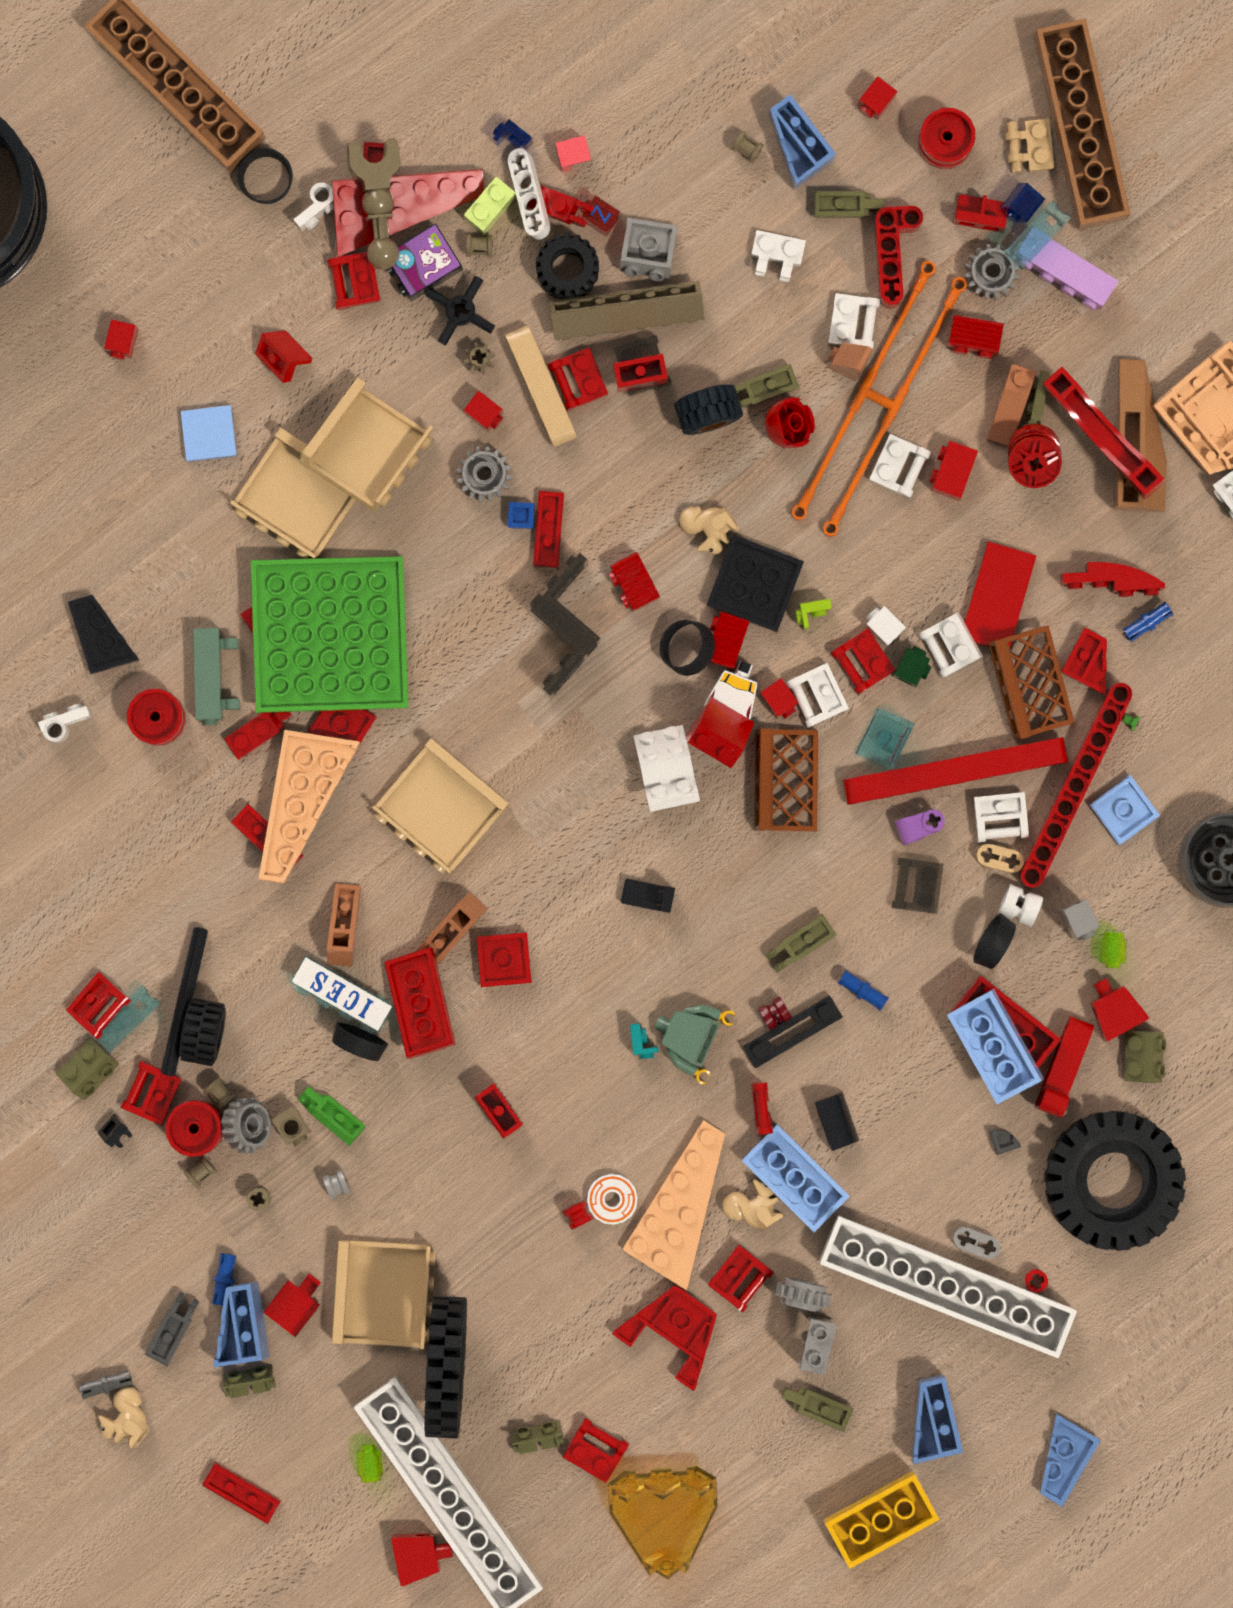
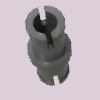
M128 1369L109 1376L103 1374L99 1379L79 1383L80 1392H82V1398L86 1399L102 1393L106 1395L111 1394L112 1390L129 1385L132 1386L133 1383Z

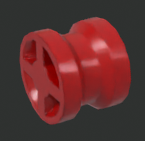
M585 1200L562 1211L563 1215L568 1217L570 1221L569 1227L571 1230L594 1219L592 1214L586 1210L587 1204Z

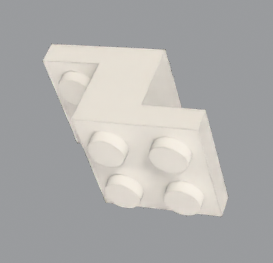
M683 725L671 726L652 732H643L633 736L650 812L700 801Z

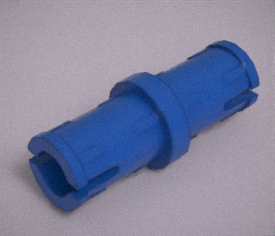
M1164 601L1147 614L1145 612L1141 614V618L1122 630L1128 640L1133 642L1149 630H1155V626L1174 614L1169 605Z
M847 970L838 982L839 985L856 994L857 999L861 1000L862 998L879 1011H881L889 997L870 986L871 983L868 981L863 982Z
M220 1253L217 1276H214L216 1283L211 1304L223 1306L226 1287L234 1284L233 1271L237 1256Z

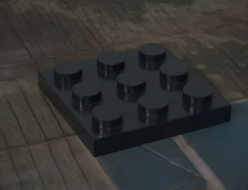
M733 535L706 606L750 621L749 623L777 633L804 561Z

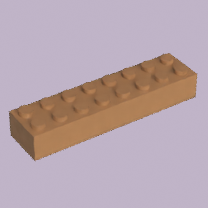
M110 0L85 25L87 32L229 173L266 139L264 132L130 0Z
M1085 18L1036 29L1034 41L1077 230L1127 220L1130 216V210L1087 20Z

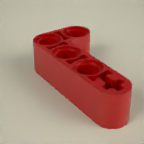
M916 206L885 207L877 212L874 220L879 299L882 306L887 309L899 306L903 298L899 234L912 233L920 228L923 221V212ZM907 214H914L918 222L910 225L905 221L904 217ZM887 215L891 217L893 224L883 226L879 218ZM889 240L894 244L895 248L892 251H885L881 243ZM887 265L893 266L896 269V274L894 276L885 275L883 267ZM894 283L892 286L893 295H897L894 301H890V298L886 296L889 291V284Z
M1069 1016L1036 1100V1109L1059 1118L1063 1117L1070 1099L1068 1096L1094 1029L1093 1024Z

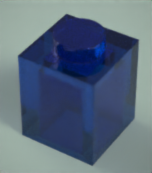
M1018 183L1001 205V208L1006 211L1005 216L1012 222L1027 223L1044 202L1045 198L1028 183Z

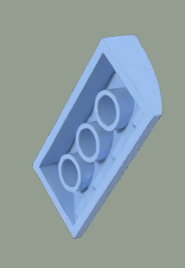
M995 989L984 993L947 1014L996 1104L1043 1080L1040 1070Z
M777 1124L773 1127V1133L766 1134L741 1160L813 1232L850 1197Z

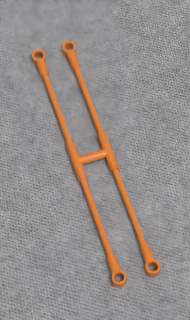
M931 261L922 263L920 274L912 287L913 291L872 369H869L849 407L850 411L809 488H806L798 505L792 509V517L795 520L801 521L806 517L807 508L815 494L814 490L855 413H858L865 398L887 408L888 410L880 423L881 427L840 505H837L830 520L823 526V533L827 537H833L837 534L838 525L846 511L847 503L885 431L890 428L909 391V386L949 310H952L960 293H963L967 287V282L962 277H957L952 281L951 291L943 304L944 308L904 384L900 386L894 399L891 400L870 389L878 375L877 371L918 293H921L928 278L935 272V264ZM925 265L931 266L932 272H924L923 267ZM955 282H962L963 288L956 289ZM797 508H800L804 511V515L802 517H797L795 515L794 511ZM833 525L835 527V532L828 533L826 531V526Z

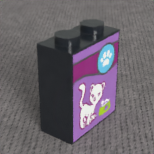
M436 223L399 245V259L392 268L387 269L390 276L395 275L400 283L396 286L404 298L409 296L411 301L427 293L429 288L433 289L463 271L461 263Z

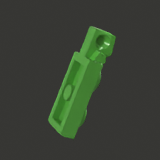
M308 1086L298 1098V1101L312 1116L349 1146L365 1129V1125L328 1094L326 1096L318 1094Z

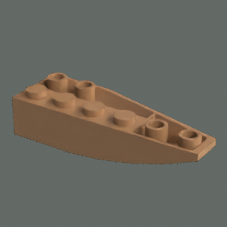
M1119 359L1117 430L1165 478V481L1158 490L1144 500L1115 468L1114 510L1165 512L1167 461L1156 411L1152 407L1154 401L1145 360Z

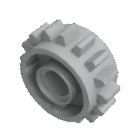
M987 244L984 251L980 247L977 248V256L973 254L969 256V260L972 263H966L965 269L970 270V272L965 274L964 277L965 279H970L971 282L968 288L974 287L976 289V296L982 293L985 300L989 296H993L997 300L1000 293L1005 297L1008 295L1007 288L1012 290L1015 288L1016 285L1012 281L1019 280L1020 276L1015 274V272L1020 269V265H1014L1017 257L1009 256L1010 249L1007 248L1003 251L1000 250L999 244H997L996 248H991L990 244ZM990 266L995 267L999 272V276L995 278L989 277L986 274V268Z
M476 447V453L474 454L468 451V459L460 460L463 468L457 469V473L463 476L457 479L458 483H465V486L462 488L463 493L470 491L469 498L473 499L475 496H478L480 502H483L486 497L492 502L494 495L502 497V488L505 490L509 489L505 482L512 480V476L506 474V472L511 470L510 465L504 466V463L507 461L506 456L499 458V450L491 453L489 447H486L485 451H481L479 447ZM487 468L492 472L491 477L486 481H482L477 477L479 470Z
M237 1098L236 1102H230L229 1108L224 1110L221 1120L222 1134L225 1142L231 1146L232 1150H238V1153H255L256 1149H262L263 1144L268 1141L271 1131V1120L267 1109L261 1105L262 1102L254 1101V1098Z
M785 1277L784 1283L778 1282L775 1295L780 1296L779 1303L822 1313L823 1307H829L832 1296L826 1293L828 1288L826 1286L791 1277Z

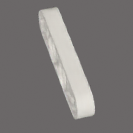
M517 148L509 154L508 165L525 231L534 239L540 240L549 234L550 222L533 157L524 149ZM520 157H523V158H524V159L521 160V163H522V167H523L525 170H522V168L517 164V163L520 162ZM531 177L529 187L522 189L521 183L523 179ZM532 199H536V207L533 210L528 211V202ZM534 217L541 224L538 226V231L534 230L535 228H537L536 221L533 219Z

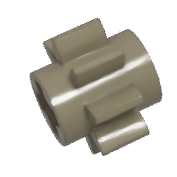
M475 342V348L472 351L469 349L465 350L470 358L464 360V363L472 365L471 373H474L477 369L481 370V373L484 375V369L487 366L490 368L494 367L489 359L495 357V354L487 352L488 344H485L482 348L478 347V344ZM477 353H481V356L485 357L482 364H478V361L474 360Z

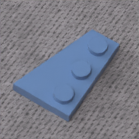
M1058 1414L1055 1417L1040 1494L1063 1507L1101 1440Z

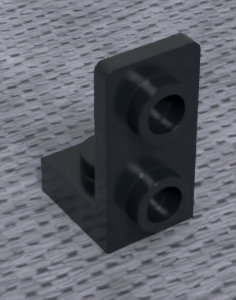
M626 879L621 903L670 913L675 888Z

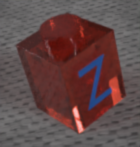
M595 195L592 201L587 199L585 202L594 208L593 212L586 213L580 210L583 213L581 217L587 221V225L607 237L621 217V212Z

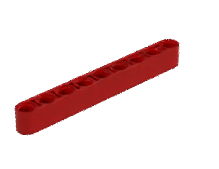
M1117 683L1107 691L1020 870L1019 881L1024 887L1035 888L1043 882L1131 701L1132 690L1127 684ZM1116 688L1124 690L1126 695L1124 701L1120 702L1114 698L1113 692ZM1104 711H1111L1114 714L1115 720L1112 724H1106L1103 721L1102 715ZM1097 733L1103 737L1104 742L1101 747H1096L1092 744L1091 737L1093 734ZM1083 756L1091 758L1093 765L1090 770H1085L1081 767L1080 760ZM1071 779H1078L1081 782L1082 788L1080 792L1075 793L1070 790L1069 783ZM1065 801L1070 805L1071 810L1068 815H1062L1058 811L1060 802ZM1050 824L1058 826L1060 833L1057 838H1051L1047 834V828ZM1039 847H1045L1048 850L1049 856L1047 860L1040 861L1036 857V850ZM1030 869L1034 870L1038 875V879L1034 884H1030L1025 880V873Z
M1061 737L844 779L842 781L847 805L1063 764L1068 762L1064 738Z

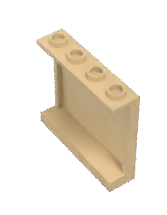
M357 377L304 449L299 463L376 513L380 506L384 508L392 497L390 494L391 490L394 487L398 489L406 477L404 473L407 468L411 470L414 468L420 458L417 456L420 450L426 451L433 440L431 437L433 427L430 425L425 430L364 390L366 383Z
M280 427L275 434L276 439L234 501L231 500L230 504L234 507L232 512L244 520L247 516L256 521L254 524L256 528L265 534L268 530L277 535L275 540L283 546L288 547L291 544L298 549L296 554L303 559H318L357 500L300 464L301 454L307 445Z
M431 738L419 755L372 808L376 811L373 816L384 825L387 822L395 827L393 833L403 841L407 838L415 844L412 849L423 858L426 854L434 860L431 864L442 874L445 871L451 874L508 807L509 803Z
M340 1239L338 1243L332 1344L356 1343L420 1347V1349H424L425 1343H429V1328H426L427 1317H431L432 1302H428V1294L434 1290V1277H430V1266L435 1267L436 1251H431L432 1245Z

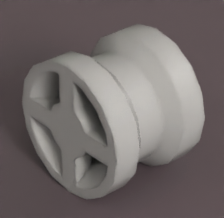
M342 1169L333 1176H323L331 1200L336 1199L339 1194L351 1193L347 1178Z

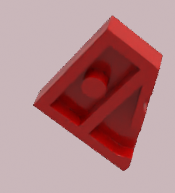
M1084 627L1061 673L1105 695L1107 639Z

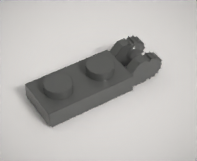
M179 1292L171 1309H168L145 1353L146 1356L165 1366L170 1364L192 1321L191 1317L199 1304V1301L194 1299L191 1301L185 1316L177 1313L176 1311L184 1301L185 1294Z

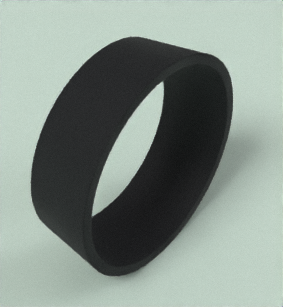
M263 148L252 151L242 160L238 168L237 178L240 189L249 199L261 204H273L283 199L288 193L292 184L293 172L289 161L283 154L273 149ZM262 157H272L284 164L289 174V185L285 192L276 199L269 201L253 198L246 190L244 184L246 169L253 161Z
M680 620L671 624L664 632L660 641V654L665 664L676 673L684 676L695 675L705 669L710 663L715 649V641L711 630L700 622ZM693 624L701 634L702 645L700 652L690 664L682 667L673 666L668 654L670 641L680 628Z
M1001 913L996 915L977 945L973 962L993 969L1003 958L1015 934L1016 925Z
M341 1022L336 1023L332 1042L336 1046L358 1057L379 1061L388 1046L386 1041L359 1027Z

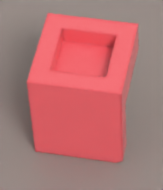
M585 135L556 143V151L562 172L572 170V165L591 160Z

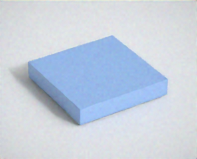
M231 405L181 411L187 462L237 456Z
M1131 775L1089 804L1118 846L1160 816Z

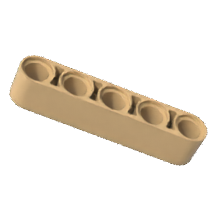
M527 325L506 334L507 343L553 447L555 448L577 438L529 326Z

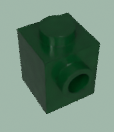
M915 646L912 649L907 648L892 677L912 687H916L921 678L924 680L927 678L932 667L928 665L930 658L926 657L927 652Z

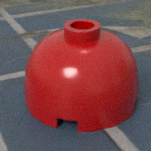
M796 397L785 398L773 404L765 416L764 424L767 436L772 443L781 448L803 447L810 442L808 440L810 434L814 433L815 430L814 416L810 407L803 405L799 401L801 399Z

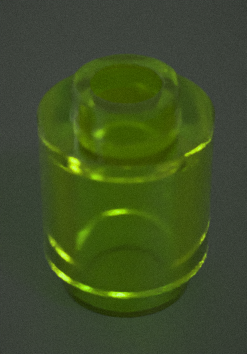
M1104 932V938H1101L1100 962L1105 963V968H1120L1121 963L1126 964L1127 939H1124V933Z
M376 1444L361 1445V1450L356 1451L358 1476L361 1477V1482L381 1481V1474H383L381 1449L376 1448Z

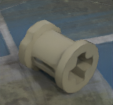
M742 131L731 150L740 152L753 163L762 151L764 144L757 143L746 136L747 133L745 131Z
M467 234V257H471V255H487L492 258L493 235H488V237H472V235Z
M220 1077L203 1091L205 1095L208 1094L215 1101L219 1111L225 1108L237 1096L235 1093H230L222 1084Z
M204 1155L200 1157L201 1161L190 1170L186 1169L184 1171L185 1176L197 1189L201 1186L200 1183L207 1177L217 1173L215 1167Z
M256 1187L251 1190L246 1198L249 1208L260 1211L269 1206L271 1202L270 1192L264 1187ZM261 1192L265 1203L261 1202L259 1205H256V1200L252 1197Z

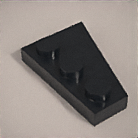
M93 595L68 602L90 675L139 661L137 655L126 643V640L118 632Z

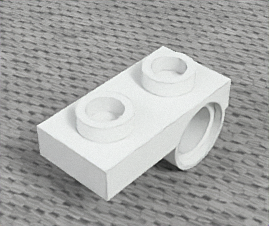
M315 184L310 191L313 204L293 219L301 232L305 229L309 231L320 222L319 218L325 213L329 215L334 212L332 188L328 184ZM320 191L329 193L328 199L324 202L316 200V195Z
M76 704L68 707L67 713L58 715V712L43 716V721L38 722L40 730L49 741L61 743L69 735L68 725L93 717L88 706L83 707L82 704ZM55 724H59L62 727V733L57 738H53L50 735V728Z

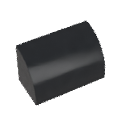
M843 1092L814 1102L831 1151L859 1141Z

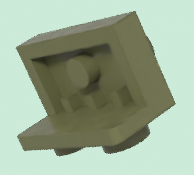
M1126 1031L1124 1081L1162 1083V1078L1165 1075L1163 1053L1166 1050L1164 1032Z
M90 1038L56 1075L72 1093L86 1100L106 1078L113 1074L119 1063L109 1056L96 1040Z

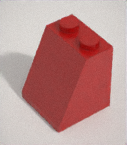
M710 697L687 732L686 740L690 745L732 769L745 749L754 722Z

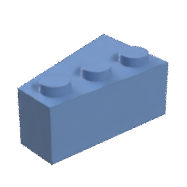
M791 94L770 109L769 118L794 190H796L833 162L836 153Z
M258 1281L226 1287L221 1314V1329L217 1339L218 1347L213 1367L261 1361L270 1357Z
M941 1374L918 1380L911 1456L912 1463L917 1464L963 1453L946 1377Z

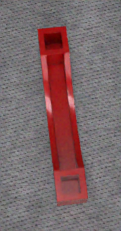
M1063 366L1043 383L1044 390L1144 500L1164 484L1165 478L1110 423Z

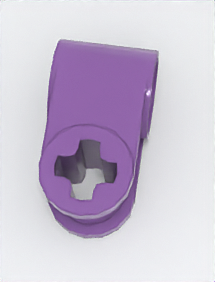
M933 809L905 817L894 823L904 846L938 832L944 826L945 819L940 811ZM930 814H933L934 818L939 817L940 821L937 823V828H933L932 825L927 826L926 821L929 820Z

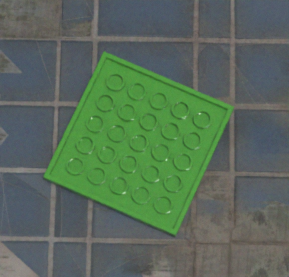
M403 556L250 561L256 713L408 708Z

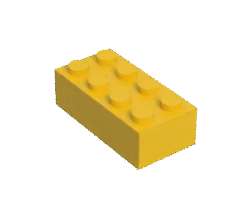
M912 1470L823 1520L849 1569L940 1519Z

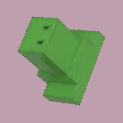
M1125 715L1122 722L1132 727L1131 730L1134 731L1135 727L1138 726L1137 723L1140 717L1133 718Z

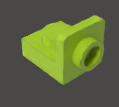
M830 599L801 603L799 605L800 610H795L797 624L802 625L803 630L809 629L807 614H811L812 618L826 616V611L832 609Z

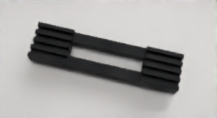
M829 995L795 1015L792 1019L783 1022L742 1047L756 1069L843 1018ZM813 1016L817 1024L778 1047L772 1048L768 1040L807 1017Z

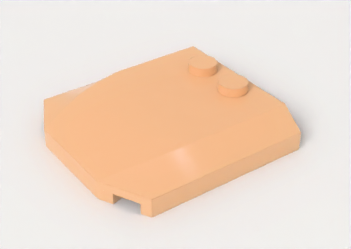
M1231 341L1226 342L1215 350L1152 406L1206 474L1233 469V343Z

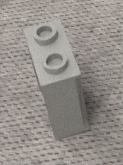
M808 1314L807 1319L810 1321L807 1337L805 1338L804 1353L802 1359H798L797 1364L800 1370L825 1375L836 1324L832 1323L833 1319Z

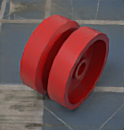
M941 108L933 111L924 120L918 136V149L922 158L929 165L938 169H952L961 165L969 157L975 142V127L972 120L963 111L955 108ZM943 135H946V136H947V139L951 138V140H950V141L944 140V139H943Z
M147 689L138 693L130 702L127 710V724L131 732L139 740L153 746H163L175 741L182 734L186 724V712L182 703L173 694L161 689ZM155 712H158L160 719L156 722L152 721L151 718L155 717Z
M203 1100L186 1101L176 1106L168 1115L165 1125L166 1137L171 1147L178 1153L189 1157L202 1156L214 1150L223 1138L221 1127L222 1115L214 1105ZM197 1124L199 1131L194 1133V1130L190 1129V1125Z

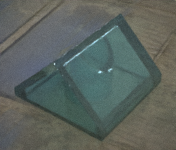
M877 708L855 754L889 771L892 770L915 723Z

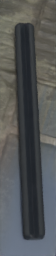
M195 927L192 932L161 1067V1074L166 1076H175L180 1057L179 1047L183 1023L188 1005L194 996L208 930Z

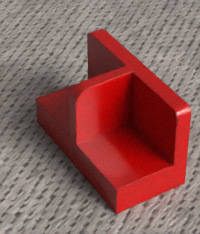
M960 194L953 224L1003 233L1007 221L1008 203L987 199V195H983L980 198Z
M285 330L262 333L255 352L257 357L282 383L291 382L296 365L310 364L313 359Z

